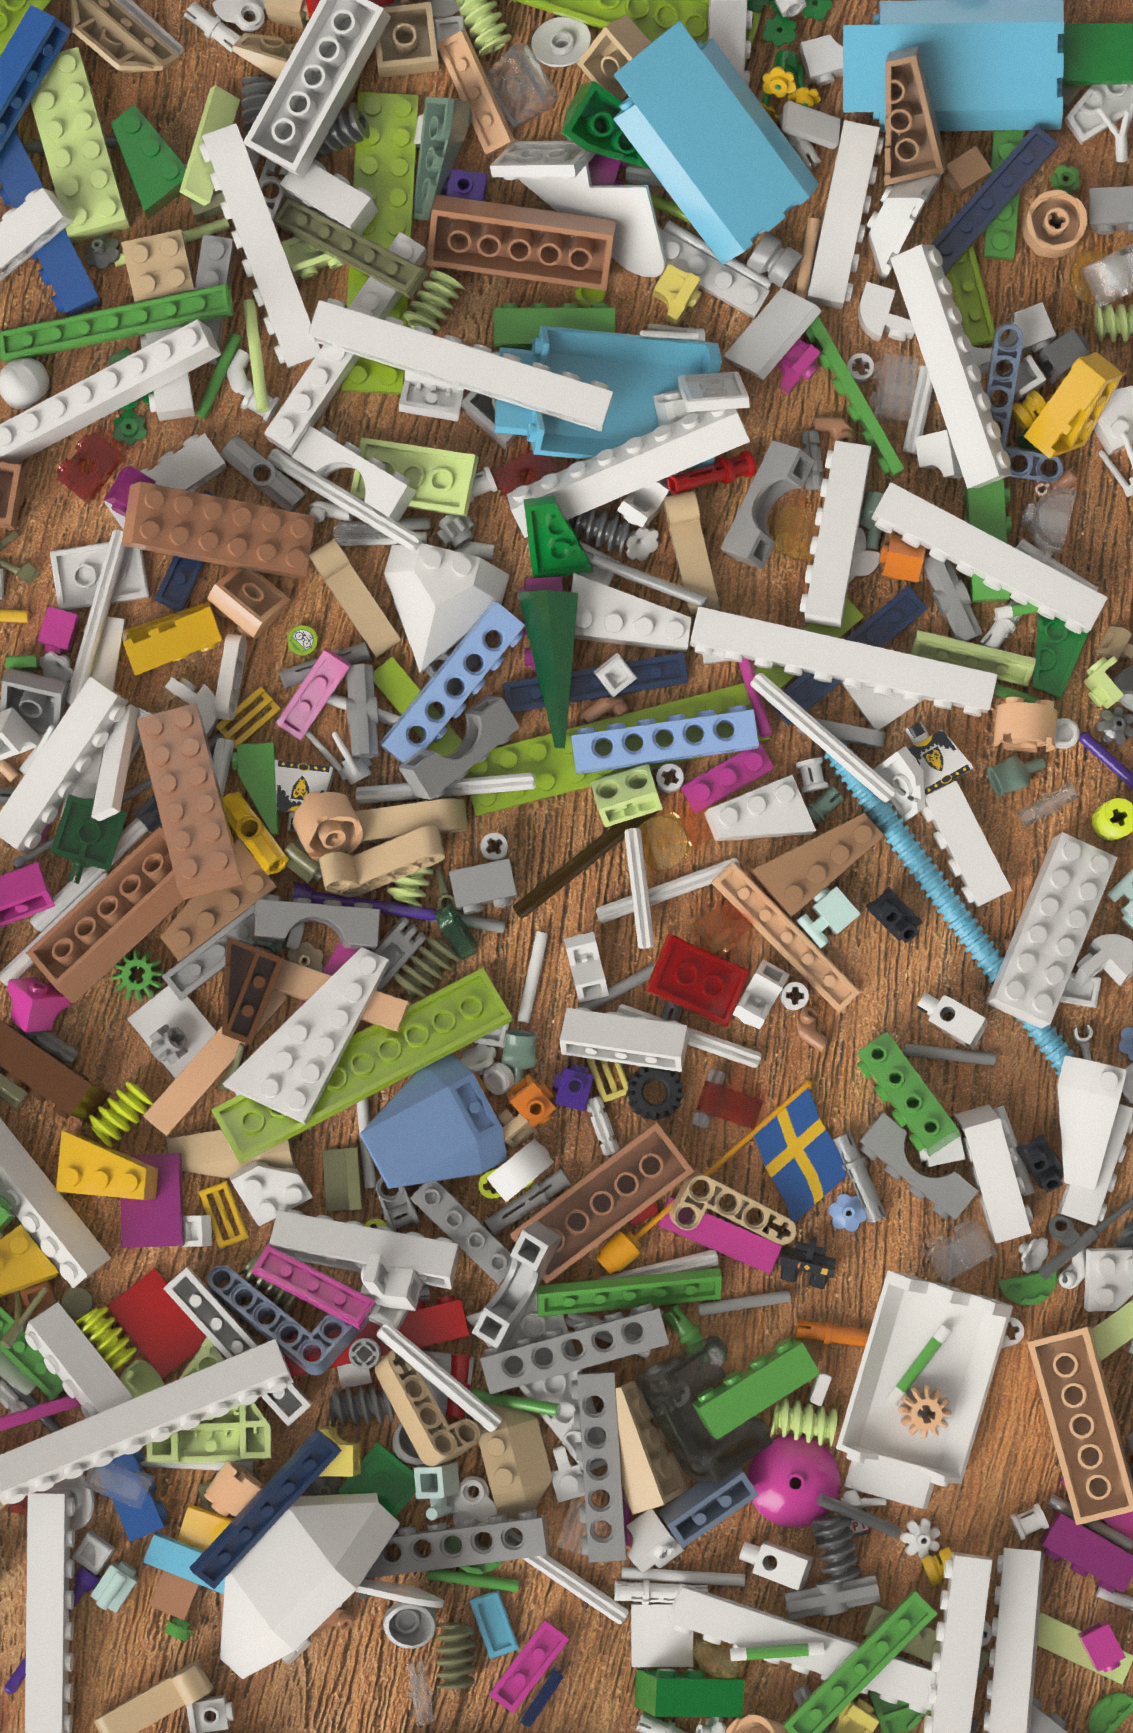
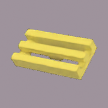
M586 1058L603 1103L626 1095L628 1081L621 1063L614 1062L623 1089L618 1091L608 1062L600 1060L612 1091L611 1094L606 1095L594 1059Z

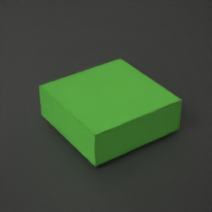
M35 655L5 657L6 669L40 671L39 659Z

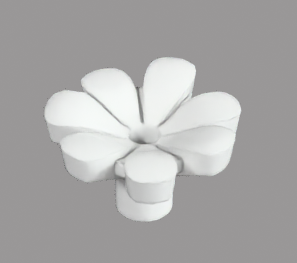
M922 1518L920 1525H917L914 1520L907 1522L906 1527L909 1533H901L900 1540L909 1544L905 1548V1552L908 1555L912 1556L918 1552V1556L921 1558L929 1555L928 1550L937 1551L940 1544L935 1541V1538L940 1535V1530L938 1527L930 1529L929 1519Z

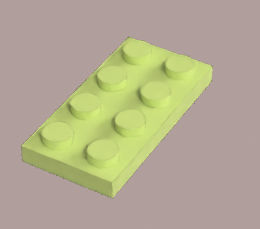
M361 437L359 449L362 452L359 455L360 457L368 461L372 456L387 465L384 471L393 476L394 472L397 471L411 480L408 486L417 492L409 503V508L467 517L479 459L478 456ZM355 469L350 493L360 500H365V482L360 472Z

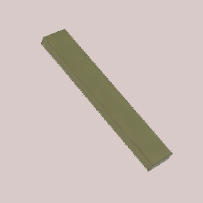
M288 197L273 219L276 227L410 299L428 274L422 267Z

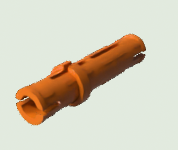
M798 1319L795 1338L822 1341V1345L828 1346L830 1343L865 1348L870 1330L834 1325L832 1321L828 1320L825 1323Z

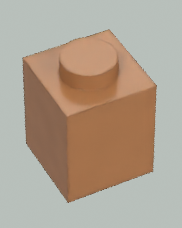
M974 146L946 164L942 179L950 192L955 190L958 197L987 180L992 173V169L977 146Z

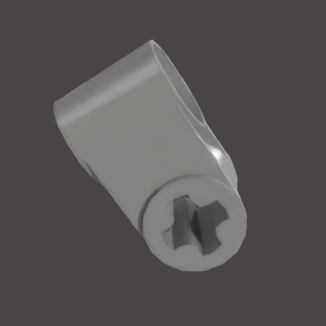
M381 1176L377 1181L376 1191L388 1227L396 1232V1229L413 1222L416 1225L419 1224L418 1213L413 1201L409 1197L406 1186L399 1187L398 1192L394 1195H387L381 1187L384 1181ZM408 1213L407 1215L401 1216L399 1218H394L401 1214Z

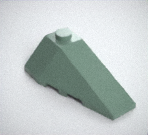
M426 97L413 203V219L429 221L435 197L440 195L465 139L468 127L471 124V102L452 98Z

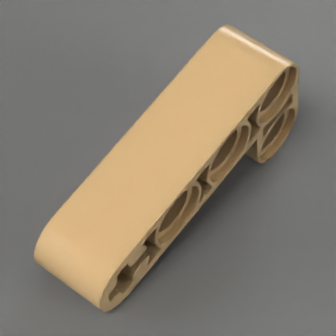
M695 491L664 497L663 505L682 587L708 596L704 608L720 610L699 520L700 512ZM686 601L689 615L695 616L698 606Z
M335 539L309 555L311 562L376 658L401 642L400 637L351 566Z
M438 799L355 811L363 830L360 844L395 839L425 826H436L441 834L468 831L465 800Z
M425 826L354 856L343 852L325 854L319 858L324 887L327 891L343 897H356L439 863L445 859L439 828L436 826Z
M692 1173L685 1179L669 1212L672 1223L683 1230L696 1228L705 1211L709 1208L777 1244H788L796 1235L794 1222L786 1216L702 1173ZM697 1180H704L706 1191L701 1195H694L692 1192L693 1184ZM724 1194H731L733 1197L732 1206L728 1209H721L719 1206L720 1198ZM684 1207L691 1208L692 1218L690 1221L680 1223L678 1220L679 1211ZM751 1208H758L760 1211V1218L755 1223H748L746 1219L747 1212ZM769 1220L780 1226L783 1224L786 1232L777 1235V1231L766 1225Z
M391 1350L379 1360L375 1366L376 1376L419 1458L424 1464L431 1467L441 1465L462 1455L479 1441L481 1432L478 1425L472 1420L463 1419L448 1425L421 1373L395 1351Z
M196 1660L100 1715L93 1722L99 1733H137L180 1707L188 1706L211 1692L213 1686L199 1661Z

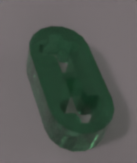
M448 904L435 912L436 921L457 955L462 960H465L477 954V943L456 909Z

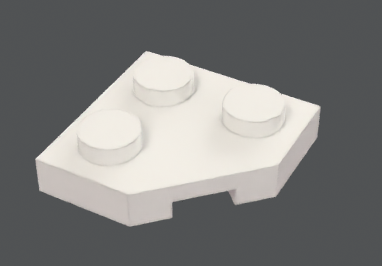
M905 746L873 769L896 790L895 795L888 803H892L893 806L891 808L893 811H898V818H903L904 822L925 808L923 770L916 758Z
M254 1161L229 1175L230 1181L258 1226L276 1218L278 1210L287 1212V1210H291L313 1198L311 1191L299 1171L295 1168L285 1167L282 1169L269 1166L266 1162Z
M1133 1247L1086 1249L1084 1309L1088 1312L1117 1311L1133 1295Z

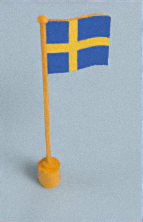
M808 1079L803 1080L804 1084L703 1173L709 1177L754 1137L764 1167L782 1196L790 1220L794 1223L846 1177V1171L842 1167L841 1155L819 1118L810 1092L813 1088V1083ZM697 1180L692 1186V1191L703 1183L704 1180ZM674 1200L635 1235L630 1231L626 1235L620 1231L599 1250L601 1253L595 1258L611 1276L617 1271L620 1273L641 1254L638 1250L641 1246L638 1240L670 1212Z

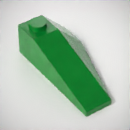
M595 81L582 84L566 110L561 134L585 151L650 169L614 120L615 116L621 111L619 105L622 101Z

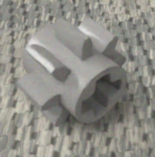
M448 514L438 522L442 530L437 532L445 547L452 543L454 548L457 549L474 536L470 529L475 526L468 515L466 517Z
M165 1024L149 1037L153 1041L150 1051L158 1061L168 1060L170 1064H173L188 1053V1050L185 1048L188 1039L179 1027L169 1028Z

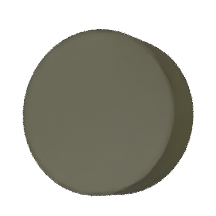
M71 1288L63 1295L62 1307L70 1317L81 1318L93 1308V1296L86 1288Z

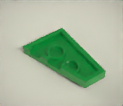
M554 496L523 499L533 578L573 575L574 573L593 572V566Z
M1038 614L1033 689L1062 700L1090 631L1088 633L1082 631L1081 634H1077L1064 626L1066 622L1055 617L1054 620Z

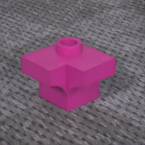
M799 338L776 365L783 375L779 388L789 395L803 378L809 380L819 368L816 362L819 359L820 351Z
M35 977L9 979L7 991L12 999L10 1019L25 1032L52 1030L56 1015L62 1009L70 1007V1001L51 983H41Z

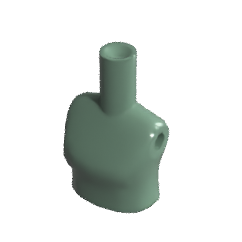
M865 492V502L861 511L860 524L869 529L866 549L878 550L882 530L875 526L876 521L871 518L884 493Z
M1014 755L995 766L988 767L987 776L997 796L1001 797L1006 793L1030 786L1029 774L1045 768L1046 765L1042 757L1023 763L1017 755Z
M522 1030L506 1031L502 1063L512 1068L515 1079L514 1085L523 1078L524 1069L535 1067L537 1034L534 1032Z

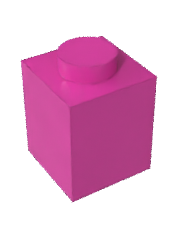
M48 606L38 638V642L45 646L44 651H52L59 656L62 655L63 651L71 653L81 618L77 614Z
M1105 1620L1077 1634L1093 1667L1098 1672L1101 1670L1105 1673L1112 1671L1121 1665L1120 1660L1126 1658L1110 1625Z

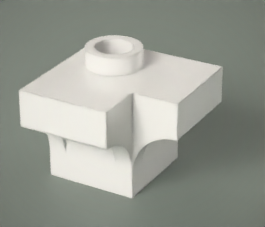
M948 430L915 437L920 468H939L943 473V477L955 479L963 477Z
M13 707L0 712V760L38 746L41 738Z
M653 1509L645 1511L627 1525L633 1536V1546L627 1555L642 1573L654 1564L659 1569L684 1551Z

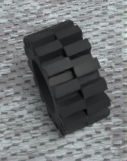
M642 1067L628 1081V1091H626V1097L629 1099L628 1104L630 1107L632 1106L635 1114L641 1115L644 1119L659 1120L672 1115L681 1105L680 1101L684 1096V1093H682L683 1083H680L679 1075L671 1070ZM651 1080L660 1081L666 1088V1097L659 1104L649 1103L644 1097V1086Z

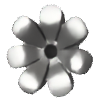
M1114 707L1112 713L1106 709L1100 712V717L1104 721L1096 723L1095 730L1096 732H1104L1101 737L1104 744H1109L1114 739L1117 746H1122L1125 744V736L1128 738L1133 737V728L1129 726V724L1133 723L1132 714L1124 716L1121 707Z

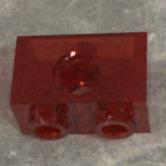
M94 431L89 436L86 434L80 439L75 447L78 451L71 460L67 458L61 463L57 469L59 475L56 478L62 486L87 505L91 503L125 459L122 452ZM89 459L96 461V467L91 473L81 472V465L84 461Z
M531 449L491 472L495 484L509 508L507 494L525 485L519 479L522 473L531 471L537 476L536 481H539L547 474L560 472L552 456L535 455Z

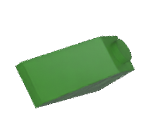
M274 743L237 744V752H232L233 770H238L240 779L271 834L274 837L280 836L275 783L276 745Z

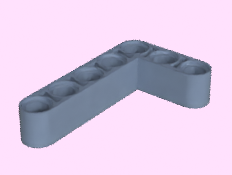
M1004 322L996 328L984 392L990 399L994 391L1003 390L1006 392L1007 398L1001 405L991 403L990 412L993 420L1000 421L1002 424L1000 441L1003 450L1007 452L1010 458V462L1016 455H1023L1027 459L1026 465L1020 470H1015L1010 466L1012 474L1010 476L1053 482L1058 480L1063 472V464L1058 456L1050 458L1056 461L1057 467L1055 471L1051 474H1044L1041 472L1040 466L1043 461L1049 458L1040 450L1006 445L1023 346V333L1016 324ZM1006 329H1013L1017 333V339L1011 345H1005L1001 342V334ZM1002 359H1007L1012 363L1011 371L1006 375H999L995 371L996 364Z
M219 1265L211 1269L208 1274L207 1281L209 1287L226 1307L268 1341L276 1339L281 1351L311 1375L323 1374L369 1323V1317L367 1316L362 1327L358 1329L328 1313L310 1333L230 1267ZM230 1279V1283L226 1287H217L221 1280ZM243 1298H253L252 1302L249 1305H239L240 1301ZM266 1316H275V1320L271 1324H262ZM340 1329L342 1331L337 1338H328V1334L332 1330ZM288 1335H298V1338L294 1342H284L285 1338ZM314 1352L321 1353L317 1361H307L310 1354Z

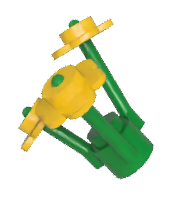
M782 50L776 53L774 67L771 68L770 73H765L762 78L765 93L760 103L774 122H777L779 117L775 114V109L767 107L771 94L775 93L777 97L781 98L788 93V101L809 108L821 101L817 89L809 90L805 87L803 79L804 68L798 65V55L789 50ZM794 77L797 79V84H798V89H797V90H796V83L793 81Z

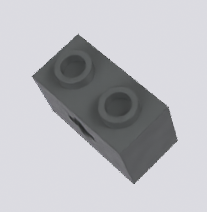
M1074 329L1044 347L1035 361L1051 385H1054L1068 375L1073 363L1079 357L1090 355L1088 351L1090 346L1081 333L1077 335Z

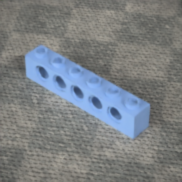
M492 602L380 741L379 745L403 764L420 749L426 750L432 741L437 743L448 730L445 725L450 718L456 719L466 708L467 705L464 701L470 693L476 695L486 682L483 677L490 669L495 671L503 662L505 657L502 653L509 645L513 648L523 637L524 633L521 630L525 624L498 602ZM491 630H494L499 635V643L493 648L487 646L485 642V636ZM471 654L477 655L480 659L479 668L473 672L466 666V659ZM452 678H457L461 683V690L456 695H451L447 691V683ZM437 701L442 706V714L437 719H432L428 715V707L432 702ZM418 725L423 730V738L419 742L413 743L409 739L408 733L413 726Z
M745 705L728 708V713L716 715V710L698 712L697 718L686 719L685 714L668 716V722L656 723L655 719H644L637 721V726L625 728V723L607 725L606 731L595 732L594 727L576 730L577 735L571 736L576 775L758 749L759 742L754 709L746 710ZM720 723H728L733 728V735L729 738H722L717 734L716 727ZM691 727H698L703 732V739L697 743L690 742L686 737V731ZM666 731L672 735L673 742L670 746L661 747L657 744L655 737L659 732ZM630 736H638L642 740L643 746L638 751H630L625 745L626 739ZM600 740L609 741L613 747L612 752L606 756L599 755L595 751L596 743Z

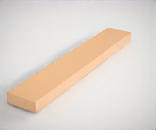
M734 861L711 881L715 888L837 1013H840L861 993Z
M284 960L273 990L307 1001L332 976ZM376 991L361 1020L399 1033L410 1004L408 1001Z
M272 991L256 1034L288 999L285 994ZM221 1026L143 1117L167 1137L234 1061L238 1045L243 1042L222 1035Z

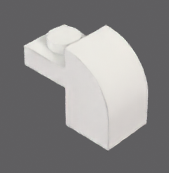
M866 282L858 308V320L865 334L877 342L880 341L883 331L888 332V336L895 340L905 341L906 338L912 340L915 331L911 320L889 313L896 290Z
M669 477L633 491L623 500L617 511L622 513L629 523L639 525L640 527H647L662 508L664 497L671 494L667 485V478Z
M171 677L165 688L189 705L196 703L202 716L208 740L219 721L214 715L215 695L205 684L196 694L194 691L197 687L183 677L179 681Z
M594 932L577 934L564 939L579 1003L609 996Z
M1106 934L1097 937L1087 950L1089 954L1078 962L1077 967L1079 970L1074 979L1082 987L1104 969L1119 986H1122L1133 976V941L1118 934Z
M763 959L741 996L733 1015L737 1016L743 1023L760 1029L790 974Z
M534 1138L487 1177V1180L507 1202L554 1163V1161L550 1158L548 1150Z
M369 1253L367 1264L363 1265L361 1271L363 1285L360 1293L374 1299L375 1304L384 1307L416 1311L423 1282L414 1269L391 1268L381 1254Z

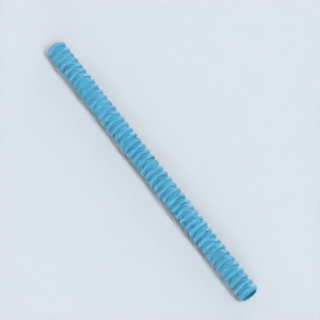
M826 752L824 758L831 761L830 767L836 768V775L840 774L842 776V783L846 782L848 785L846 787L847 790L853 791L852 796L853 798H858V805L864 806V813L870 814L869 819L871 821L874 820L875 826L880 828L882 834L886 836V843L892 844L893 848L891 850L893 852L897 851L899 854L897 858L899 860L903 859V866H908L910 869L908 873L910 875L914 874L916 877L914 881L916 883L919 882L922 885L920 889H925L927 892L925 896L927 898L930 897L933 900L931 904L939 908L937 909L938 914L942 913L944 915L942 919L950 923L948 925L949 929L953 928L955 930V937L959 936L961 938L960 944H965L966 952L970 951L972 953L971 959H976L978 962L976 964L977 967L983 968L982 974H987L989 977L988 982L994 983L1004 956L1000 957L999 955L1000 950L994 949L993 945L995 943L993 941L989 942L987 939L989 935L987 933L983 934V927H978L976 924L978 920L976 918L972 919L970 916L972 912L970 910L967 911L964 908L966 904L964 902L961 904L959 901L961 897L953 893L955 889L947 885L949 883L948 879L944 881L942 878L944 874L936 870L938 866L931 863V856L927 857L925 855L927 851L925 848H920V841L916 842L914 840V833L910 834L908 832L910 828L908 825H903V818L899 819L897 817L898 811L892 810V803L883 802ZM1016 1018L1018 1022L1022 1021V1028H1027L1029 1031L1027 1035L1029 1037L1033 1036L1035 1039L1033 1043L1040 1046L1039 1051L1046 1054L1044 1058L1052 1062L1050 1066L1052 1068L1055 1067L1058 1070L1056 1072L1057 1076H1060L1064 1056L1074 1057V1051L1072 1049L1069 1050L1067 1048L1069 1044L1061 1040L1063 1036L1055 1032L1057 1030L1056 1026L1052 1027L1049 1024L1040 1029Z

